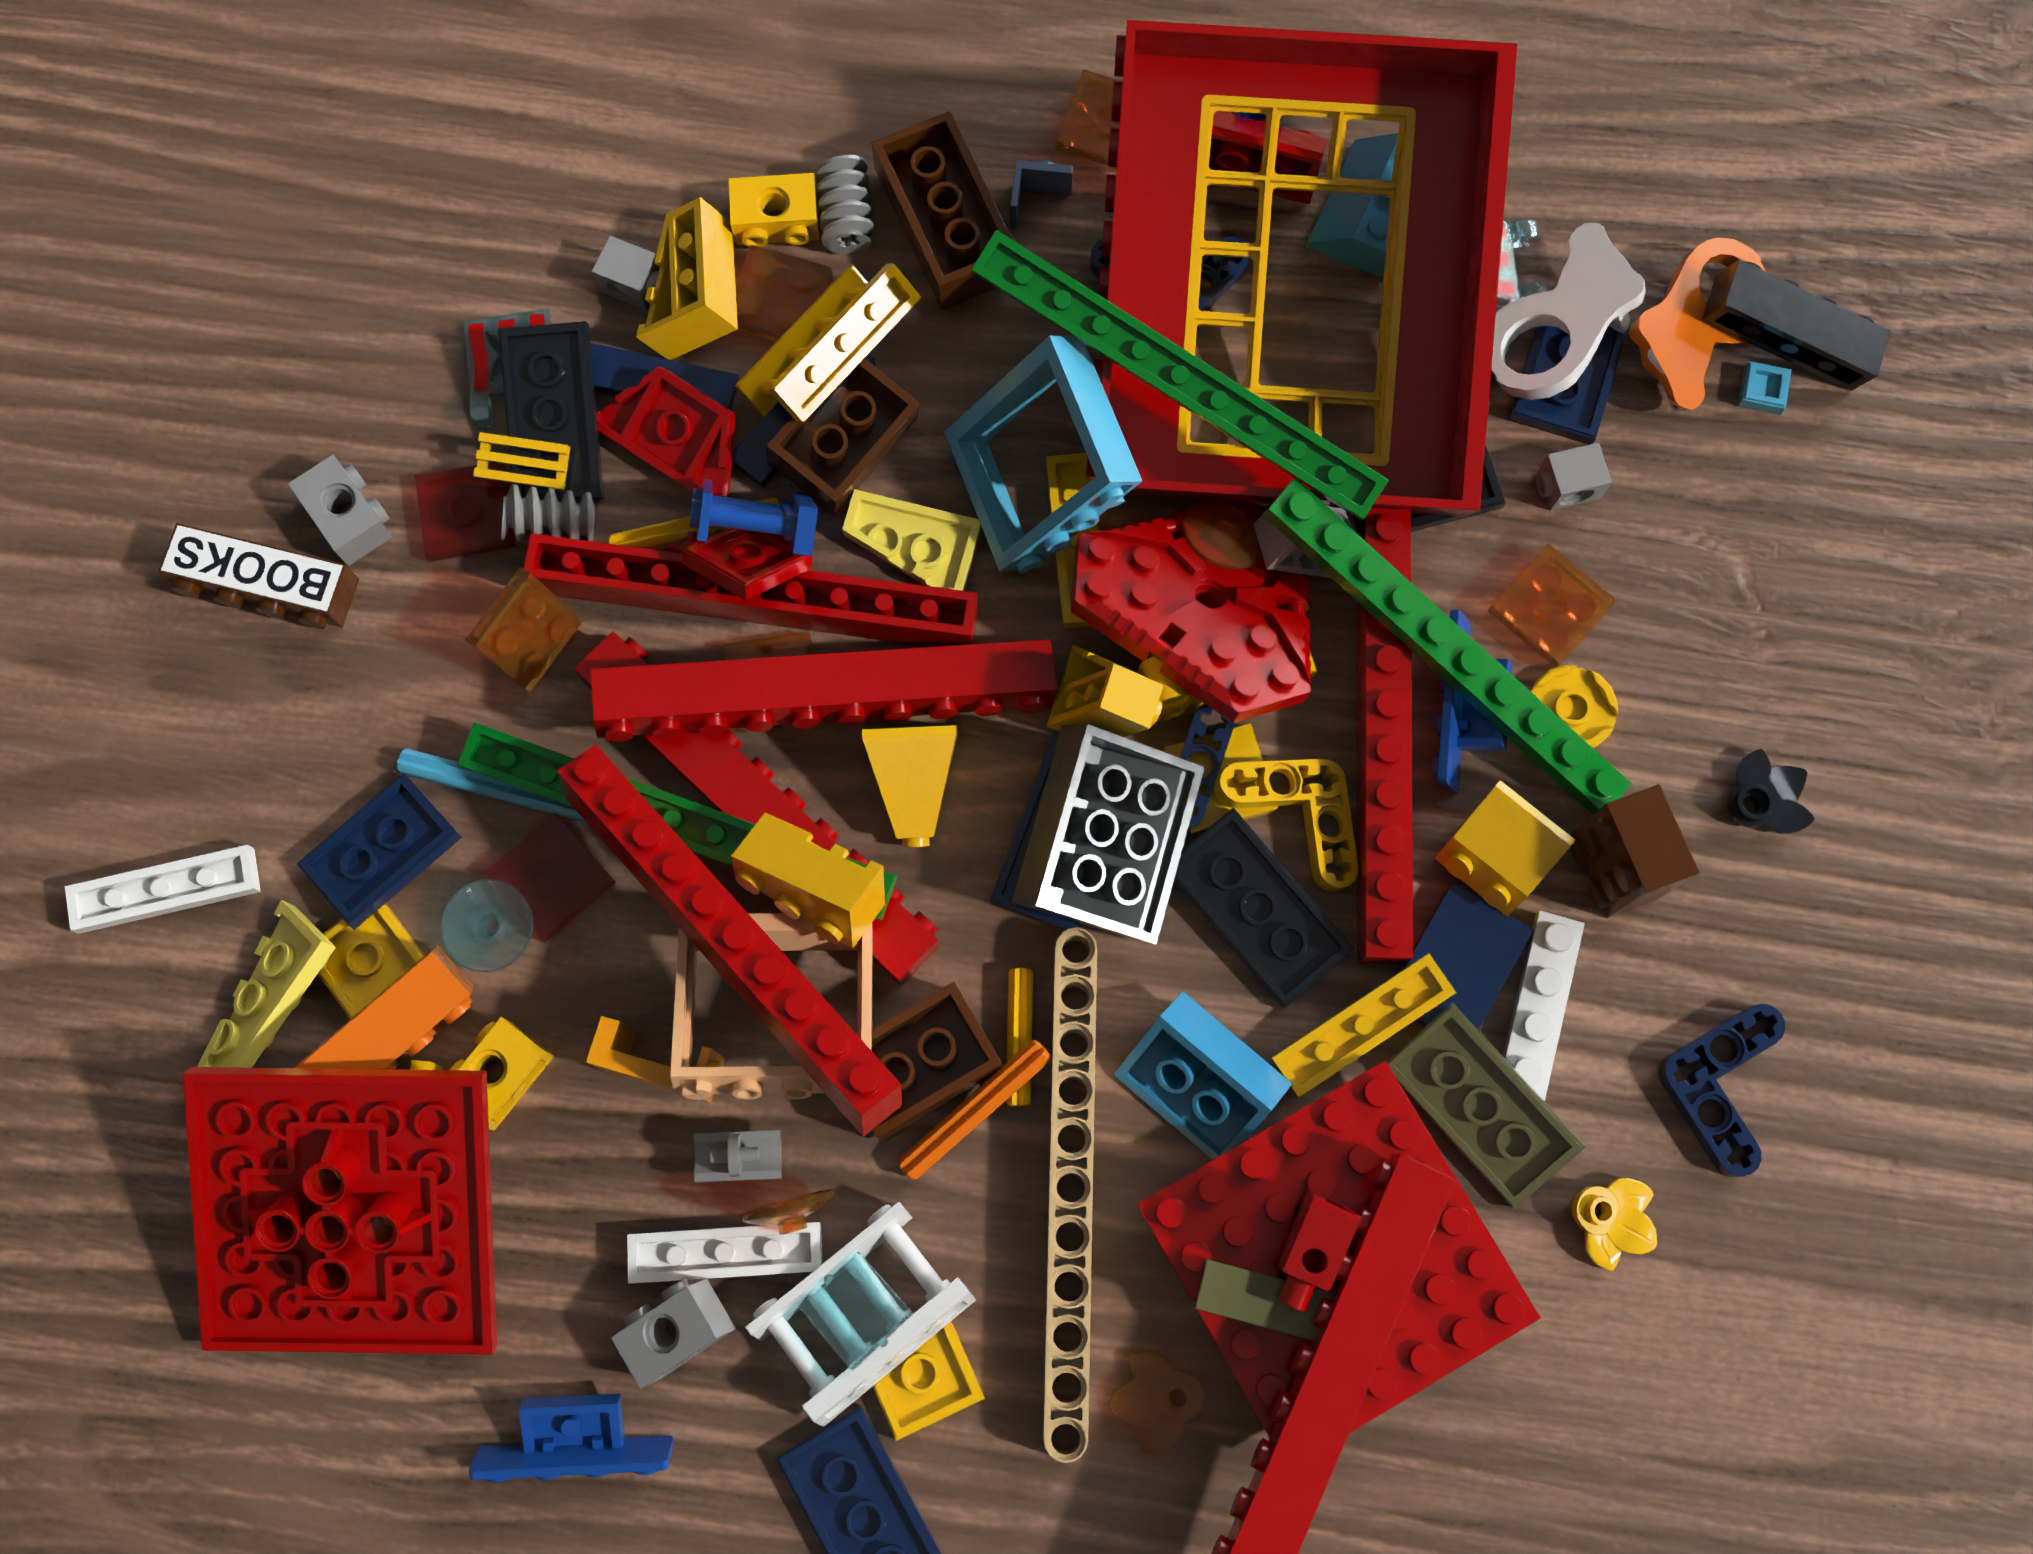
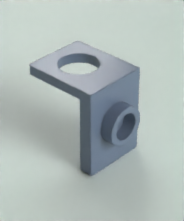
M1016 160L1010 205L1011 227H1017L1022 190L1072 195L1073 166L1059 165L1049 160H1036L1034 162Z

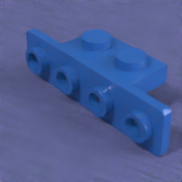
M1450 610L1449 618L1470 636L1471 624L1460 610ZM1496 659L1512 674V663L1508 659ZM1439 676V688L1444 697L1443 710H1438L1436 714V732L1438 737H1440V751L1433 757L1432 771L1434 779L1448 794H1458L1462 751H1507V737Z
M621 1394L525 1398L519 1407L523 1443L479 1446L470 1465L469 1475L470 1480H487L491 1483H500L511 1478L536 1477L539 1480H551L559 1476L586 1475L597 1478L609 1473L625 1472L649 1475L668 1469L674 1448L673 1436L625 1438Z

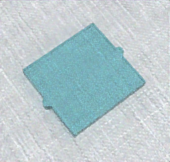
M859 1251L834 1275H826L824 1277L825 1283L799 1306L800 1310L852 1371L879 1346H887V1338L914 1314Z

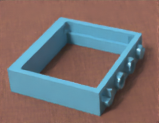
M1049 335L944 432L999 572L1019 571L1020 574H1025L1033 568L1043 567V560L1052 553L1067 548L1072 543L1071 538L1096 525L1102 513L1125 502L1123 497L1142 482L1087 347L1072 336ZM1057 381L1096 477L1025 535L988 442Z

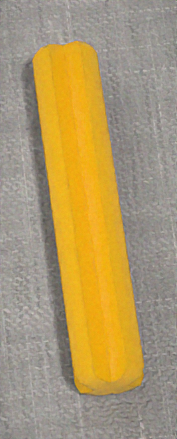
M1013 968L1008 972L1006 1063L1032 1041V969ZM1031 1079L1006 1100L1008 1106L1027 1107L1030 1105Z

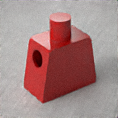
M1306 1189L1278 1262L1280 1269L1288 1274L1278 1297L1280 1302L1299 1311L1306 1312L1316 1287L1330 1291L1362 1218L1353 1209ZM1319 1249L1321 1255L1315 1264L1306 1265L1302 1263L1306 1251Z

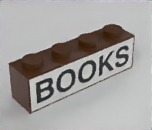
M179 523L175 525L158 571L173 584L171 589L179 594L192 598H198L200 593L214 596L213 599L218 603L232 608H241L242 603L256 606L258 612L277 619H282L284 614L299 617L298 621L317 629H325L326 624L343 628L359 582V578L346 564Z

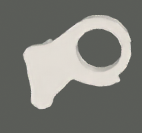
M1584 223L1572 233L1569 239V258L1554 290L1535 293L1514 300L1496 312L1491 372L1501 388L1511 396L1536 400L1552 397L1571 387L1588 366L1607 327L1610 326L1620 333H1625L1630 326L1629 311L1642 304L1646 293L1645 280L1632 269L1625 257L1613 246L1604 226L1601 224ZM1545 325L1558 327L1570 336L1571 344L1566 356L1555 367L1543 373L1531 375L1517 373L1505 364V355L1510 344L1519 334L1531 328Z

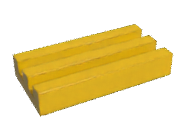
M479 432L478 441L480 442V448L476 452L478 462L477 468L474 467V477L564 491L570 446ZM491 444L559 454L558 462L490 452ZM489 461L552 470L556 471V479L490 470L488 465Z

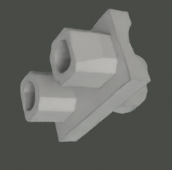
M780 1130L694 1134L695 1183L782 1179V1140Z

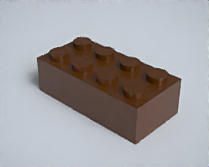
M948 111L872 141L875 171L941 310L994 289V286L973 274L971 269L996 230L1010 239L1012 237L951 112Z

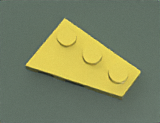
M854 489L842 531L845 537L924 586L964 591L982 526L979 519Z

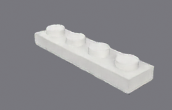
M249 845L64 886L70 931L77 934L261 892L255 850Z
M1539 910L1535 913L1532 926L1534 931L1529 939L1502 1056L1545 1101L1585 923Z
M821 1222L627 1234L628 1284L813 1272L823 1264Z

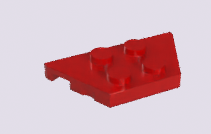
M658 366L642 377L641 382L637 386L628 387L615 396L616 400L597 412L598 431L692 492L693 488L702 489L703 479L712 480L714 496L729 498L736 413L668 369Z

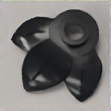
M1763 749L1753 751L1741 760L1736 769L1737 787L1731 791L1727 800L1730 816L1741 826L1756 828L1764 825L1778 834H1791L1808 827L1815 818L1807 808L1796 802L1803 791L1807 771L1793 766H1777L1772 768L1770 760ZM1744 799H1749L1755 804V813H1750L1744 808Z

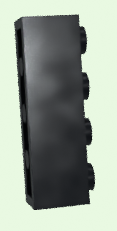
M1738 259L1715 276L1702 321L1850 391L1878 377L1890 335V330L1875 324L1869 317L1856 315L1837 306L1831 299L1818 297L1800 288L1793 281L1776 277L1762 270L1759 265Z

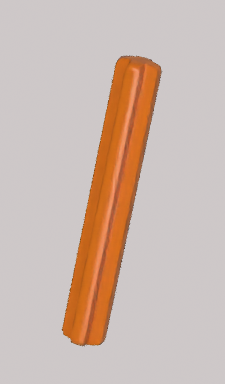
M1037 1040L1028 1043L899 1158L898 1165L904 1174L914 1180L922 1176L1046 1066L1052 1058L1048 1050Z

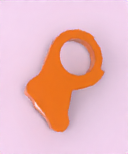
M1719 237L1709 239L1687 253L1678 265L1661 303L1640 315L1631 324L1630 331L1628 332L1632 341L1639 347L1643 367L1663 384L1669 406L1675 411L1693 410L1700 406L1704 400V376L1710 362L1713 347L1717 342L1730 344L1746 342L1702 321L1707 304L1700 291V275L1703 266L1707 262L1721 263L1729 267L1738 259L1755 263L1765 271L1760 261L1762 259L1758 254L1735 239Z

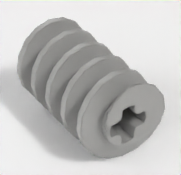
M857 155L832 157L821 163L815 172L816 183L818 184L816 188L819 199L818 209L821 215L819 220L822 230V245L827 250L837 254H854L865 251L872 246V240L868 237L874 231V223L870 220L873 215L872 207L868 204L871 201V194L866 189L870 185L869 176L865 174L868 170L867 160Z
M512 484L507 496H504L501 540H504L509 529L513 528L518 542L523 541L528 530H531L534 534L541 535L550 532V536L563 537L565 533L568 534L569 538L579 540L582 535H585L587 541H593L595 505L591 493L584 492L579 504H576L573 491L566 490L561 502H558L555 490L548 488L543 500H540L536 487L530 486L525 498H521L518 485Z

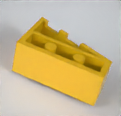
M699 197L667 213L665 216L654 261L659 266L655 288L648 287L645 300L650 303L646 324H640L636 334V338L669 360L738 330L731 224L728 219Z
M1073 644L1046 727L1060 732L1062 725L1089 724L1122 737L1148 730L1156 723L1161 713L1162 702L1159 698L1163 685Z
M764 813L731 855L736 881L752 894L758 895L761 891L775 900V905L785 915L793 919H798L801 916L814 924L816 932L833 944H838L841 941L853 949L885 905L883 865L871 860L865 868L845 859L849 854L847 849L834 844L830 851L825 850L811 842L814 837L810 832L768 813Z

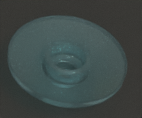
M494 879L474 881L458 890L446 905L441 920L442 940L449 955L461 966L478 972L498 971L514 963L527 948L533 930L532 912L522 893L512 885ZM496 919L499 923V929L496 934L490 936L486 930L489 921Z

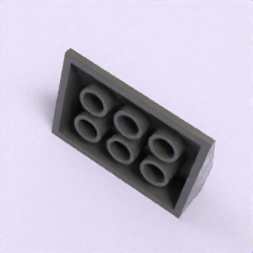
M1089 724L1062 725L1012 903L1097 929L1156 944L1205 767Z

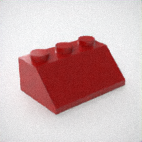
M1216 111L1213 116L1209 168L1221 171L1260 172L1266 120L1255 121L1235 116L1232 112ZM1279 127L1275 173L1318 176L1328 139L1319 137L1307 130L1295 131ZM1242 187L1259 192L1257 188ZM1275 189L1272 195L1310 205L1313 192Z

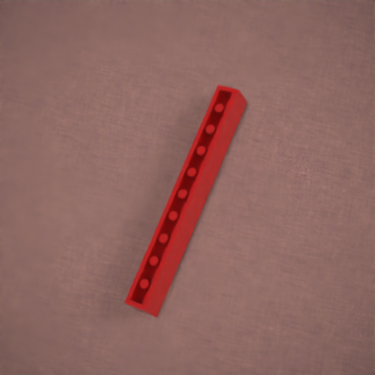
M1371 508L1364 520H1360L1357 525L1358 535L1411 582V509ZM1357 602V964L1405 965L1413 959L1412 651Z
M534 533L530 534L522 573L523 578L533 592L538 594L932 647L973 644L978 616V596L976 592L811 570L805 571L745 601L682 564V553Z
M612 631L573 669L580 679L592 690L591 669L648 665L644 660L649 655L631 637L623 641ZM729 729L718 735H704L699 731L680 732L678 736L673 738H657L652 734L639 735L716 810L754 824L758 822L764 813H768L810 832L814 837L811 842L825 850L830 851L834 844L838 845L835 842L840 837L837 832L822 818H819L816 822L812 821L803 812L807 807L806 803L792 789L787 787L782 792L770 780L775 774L758 757L755 756L749 761L739 751L743 744ZM852 849L847 858L869 864L855 849ZM894 887L883 920L874 919L872 922L873 960L894 981L902 986L939 948L938 939L934 936L938 929L920 911L914 916L911 915L901 905L905 900L904 896Z
M1051 639L591 669L593 722L597 738L605 737L607 740L614 742L630 740L633 738V735L652 734L657 738H673L678 736L680 732L699 731L704 735H718L726 732L727 729L746 728L752 732H763L778 725H792L795 728L808 729L816 727L822 722L836 721L841 725L852 726L861 724L866 719L884 718L887 722H903L909 720L911 716L930 715L933 719H948L954 717L957 713L975 712L979 716H992L1000 713L1002 710L1020 709L1024 713H1036L1045 710L1047 707H1052L1057 692Z
M596 744L557 770L566 800L863 1137L902 1106L901 1083Z
M1391 1154L1389 1161L1386 1159L1380 1161L1371 1181V1186L1377 1189L1370 1205L1363 1204L1357 1213L1362 1217L1355 1232L1357 1236L1350 1252L1346 1253L1335 1278L1337 1282L1332 1291L1333 1296L1331 1300L1323 1297L1314 1312L1312 1325L1319 1328L1314 1341L1311 1340L1309 1346L1303 1343L1296 1354L1291 1369L1293 1373L1297 1374L1290 1392L1282 1391L1274 1405L1271 1419L1276 1421L1269 1441L1262 1438L1257 1445L1251 1461V1467L1256 1469L1248 1489L1241 1486L1230 1510V1515L1235 1517L1233 1525L1227 1537L1222 1534L1218 1537L1211 1554L1299 1553L1456 1179L1403 1154Z

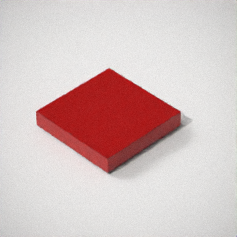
M729 528L707 538V542L700 541L683 549L682 564L746 601L812 569V556L793 554L789 542L784 541L782 537L776 534Z

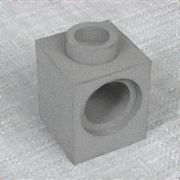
M609 236L591 272L600 292L646 310L649 304L645 300L648 287L655 288L659 266L654 263L656 253Z
M1599 443L1548 454L1536 474L1538 492L1542 498L1546 497L1550 511L1599 500L1612 484Z

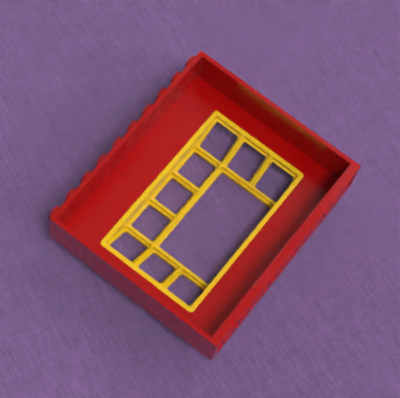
M1127 20L1126 35H1117L1114 76L1123 77V82L1113 81L1111 122H1120L1119 128H1110L1108 167L1117 169L1116 175L1107 174L1105 212L1113 213V221H1104L1101 257L1110 258V267H1100L1099 295L1194 356L1198 326L1247 329L1248 345L1245 382L1240 385L1263 400L1307 403L1308 428L1321 437L1323 404L1372 407L1374 411V453L1346 452L1389 479L1371 508L1411 509L1413 514L1459 517L1480 511L1518 43ZM1216 111L1260 113L1266 115L1260 172L1221 171L1209 168L1213 116ZM1281 116L1325 117L1333 120L1327 170L1324 177L1275 173ZM1358 119L1399 123L1392 179L1390 181L1341 177L1340 171L1348 120ZM1209 185L1258 189V210L1254 243L1207 241L1204 239L1206 196ZM1275 189L1387 196L1390 200L1374 392L1265 386L1259 384L1272 193ZM1203 256L1251 258L1253 260L1251 304L1248 314L1201 311L1199 309ZM1104 356L1103 359H1094L1095 369L1142 479L1139 485L1127 493L1128 495L1248 501L1271 504L1283 488L1294 478L1242 444L1229 445L1192 442L1190 440V411ZM1087 456L1086 481H1092L1096 475ZM1306 486L1325 505L1341 508Z

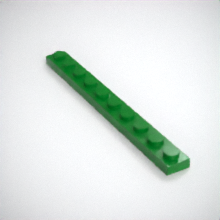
M998 230L994 232L972 267V273L1290 476L1296 477L1301 483L1359 520H1364L1388 483L1389 479Z
M1295 477L1283 488L1262 515L1593 815L1606 803L1620 799L1631 785L1629 780Z
M473 722L458 762L459 766L573 807L565 798L557 770L575 758ZM627 778L693 852L733 866L731 855L755 826L754 823ZM847 857L845 858V859L850 860V861H852V862H854V863H856V864H859V865H861V866H863V867H865V868H866V866H867V864L858 862V861H856V860H853V859H850V858H847ZM884 871L885 905L875 918L878 920H883L898 879L897 875Z

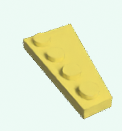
M283 900L280 901L274 915L280 917V920L271 938L262 936L254 954L261 956L250 980H240L233 994V997H235L234 1011L230 1019L220 1020L197 1067L252 1068L263 1051L270 1046L275 1034L288 1015L298 1006L302 995L318 972L327 964L330 955L336 947L296 906Z

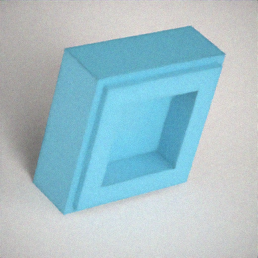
M1748 361L1743 367L1738 406L1781 415L1786 409L1791 369Z

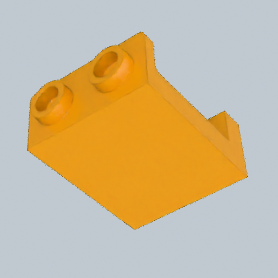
M601 1016L586 1063L609 1074L674 1092L670 1077L671 1067L630 1055L637 1032L618 1020ZM702 1046L696 1067H725L723 1066L725 1058L714 1049ZM712 1094V1097L701 1101L711 1103L714 1094Z

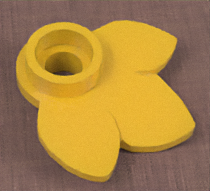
M1618 1178L1606 1188L1589 1186L1581 1190L1572 1202V1216L1578 1226L1585 1231V1250L1587 1255L1595 1264L1605 1270H1614L1620 1259L1621 1251L1642 1255L1656 1248V1229L1650 1218L1643 1213L1652 1199L1653 1191L1641 1181L1630 1178ZM1600 1202L1601 1215L1598 1219L1595 1215V1207Z

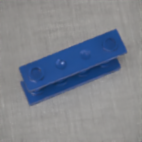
M703 479L702 489L693 488L689 527L697 528V540L707 542L709 525L784 536V541L789 542L793 554L812 556L818 508L809 494L793 491L791 492L790 502L782 501L781 505L714 496L712 480Z

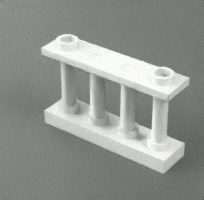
M900 1202L893 1207L885 1205L877 1210L868 1219L867 1223L869 1226L782 1298L779 1300L772 1298L758 1307L753 1313L755 1320L745 1327L750 1335L761 1341L771 1334L774 1336L811 1387L809 1395L812 1398L802 1407L814 1423L823 1427L976 1301L975 1297L958 1277L951 1283L948 1279L942 1281L901 1227L913 1217ZM885 1240H887L927 1292L925 1296L927 1303L913 1315L910 1311L904 1313L864 1260L868 1254ZM848 1271L889 1324L886 1329L889 1334L875 1346L872 1343L865 1344L826 1291L830 1285ZM808 1303L813 1305L850 1356L848 1363L851 1366L836 1378L833 1375L827 1376L787 1322Z

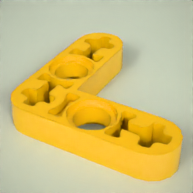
M1329 759L1237 762L1228 765L1218 774L1213 790L1220 803L1227 807L1248 808L1302 805L1311 874L1319 888L1326 892L1334 893L1343 890L1355 881L1358 875V861L1346 777L1339 764ZM1280 772L1289 779L1290 790L1288 794L1281 795L1272 790L1269 784L1271 773ZM1320 772L1323 779H1330L1331 785L1325 790L1322 784L1319 783L1308 784L1302 788L1303 780H1311L1319 775ZM1234 776H1236L1238 783H1251L1257 778V786H1249L1241 791L1239 795H1237L1235 788L1228 787L1227 782ZM1329 814L1337 820L1339 832L1336 837H1328L1320 831L1318 826L1320 815ZM1338 844H1340L1341 846L1340 849L1333 853L1332 849H1328L1327 851H1323L1322 847L1329 848L1336 846ZM1334 862L1335 867H1342L1343 874L1337 877V880L1334 873H1327L1326 866Z

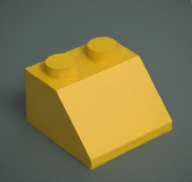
M1499 781L1462 823L1435 859L1446 867L1450 874L1461 879L1481 895L1490 906L1497 908L1508 917L1530 895L1570 848L1575 839L1502 781Z

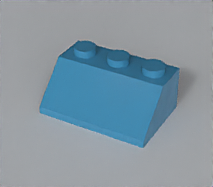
M1398 133L1355 139L1341 168V177L1390 181L1392 179ZM1330 193L1306 243V248L1383 279L1389 198L1376 195Z
M1184 992L1160 1015L1114 1073L1115 1077L1212 1160L1245 1142L1292 1085L1288 1079Z

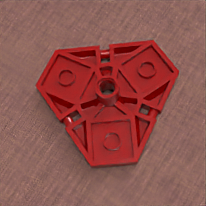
M1219 500L1211 502V504L1199 505L1197 508L1191 507L1184 511L1170 512L1166 519L1154 516L1146 518L1144 521L1138 520L1131 524L1125 523L1118 525V527H1109L1079 535L1075 545L1071 612L1143 662L1150 654L1162 661L1163 665L1159 673L1232 723H1236L1303 703L1311 692V661L1309 659L1310 620L1306 616L1310 608V575L1266 569L1253 525L1265 511L1263 508L1248 501ZM1163 639L1167 640L1168 642H1170L1171 644H1173L1175 647L1171 646L1170 644H1168L1167 642H1165Z

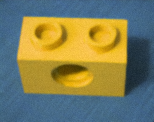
M814 173L729 178L730 224L736 246L745 245L750 248H760L769 243L784 242L792 245H803L809 241L821 240L817 186ZM775 210L783 211L778 216L767 215L768 213Z
M500 1017L496 1023L494 1021L488 1023L476 1037L475 1044L477 1047L466 1060L460 1059L449 1069L485 1071L487 1065L493 1060L500 1059L502 1061L504 1071L501 1078L494 1083L489 1084L487 1082L489 1130L493 1131L497 1129L554 1058L552 1053L514 1023L503 1017Z

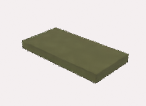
M1453 1002L1386 1061L1404 1091L1513 1210L1586 1148V1145Z

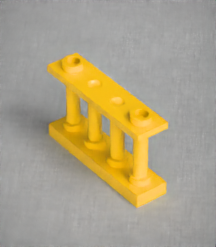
M894 263L886 264L869 282L864 279L854 265H849L736 383L735 387L763 418L779 402L796 422H804L919 301L921 296Z

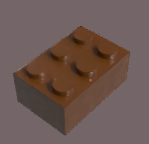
M864 358L804 422H796L793 417L787 421L767 444L766 461L835 516L850 499L854 489L857 490L916 422L921 403Z
M1660 784L1606 803L1570 834L1575 839L1574 843L1570 846L1573 858L1579 866H1584L1591 881L1588 886L1591 899L1598 909H1603L1606 918L1655 901L1700 873Z
M955 982L950 983L872 1029V1052L901 1083L902 1106L873 1129L875 1135L881 1142L988 1079L1003 1067L1001 1060Z

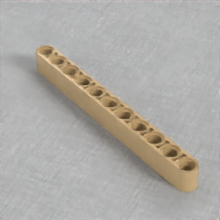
M1077 927L1067 929L1061 933L1056 941L1053 992L1043 1438L1048 1454L1056 1461L1063 1463L1074 1462L1082 1457L1087 1449L1089 1427L1097 944L1091 933ZM1074 941L1081 942L1088 949V957L1079 963L1070 962L1062 952L1066 944ZM1072 987L1082 989L1087 995V1004L1081 1009H1069L1064 1005L1061 998L1065 990ZM1068 1034H1079L1084 1038L1087 1044V1050L1084 1054L1078 1057H1071L1062 1051L1060 1041ZM1075 1080L1084 1086L1086 1097L1081 1103L1071 1105L1062 1100L1059 1088L1066 1081ZM1066 1128H1077L1085 1137V1146L1077 1153L1065 1152L1058 1143V1135ZM1064 1176H1076L1084 1184V1194L1078 1201L1068 1202L1059 1196L1057 1183ZM1068 1223L1075 1224L1083 1233L1082 1245L1076 1251L1071 1252L1063 1250L1056 1242L1058 1228ZM1062 1273H1074L1082 1281V1292L1074 1301H1064L1055 1292V1281ZM1064 1322L1076 1324L1081 1331V1342L1077 1348L1071 1351L1061 1350L1054 1343V1331L1058 1325ZM1062 1373L1074 1374L1080 1381V1392L1071 1401L1058 1399L1052 1390L1053 1381ZM1063 1424L1074 1426L1080 1436L1077 1446L1068 1452L1057 1450L1051 1442L1053 1431L1056 1427Z

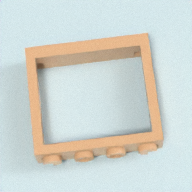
M749 913L781 951L858 950L857 1035L872 1051V923L852 949L841 941L838 944L827 941L816 932L814 924L801 916L798 919H793L784 913ZM679 928L670 1073L675 1095L682 1094L687 1099L705 1100L712 1097V1094H732L738 1099L750 1100L757 1099L762 1094H782L790 1099H804L810 1097L812 1093H824L801 1066L691 1067L697 951L699 950Z

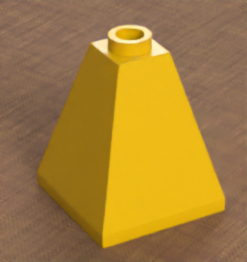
M957 725L862 729L863 743L896 839H902V847L930 846L929 837H934L957 739Z

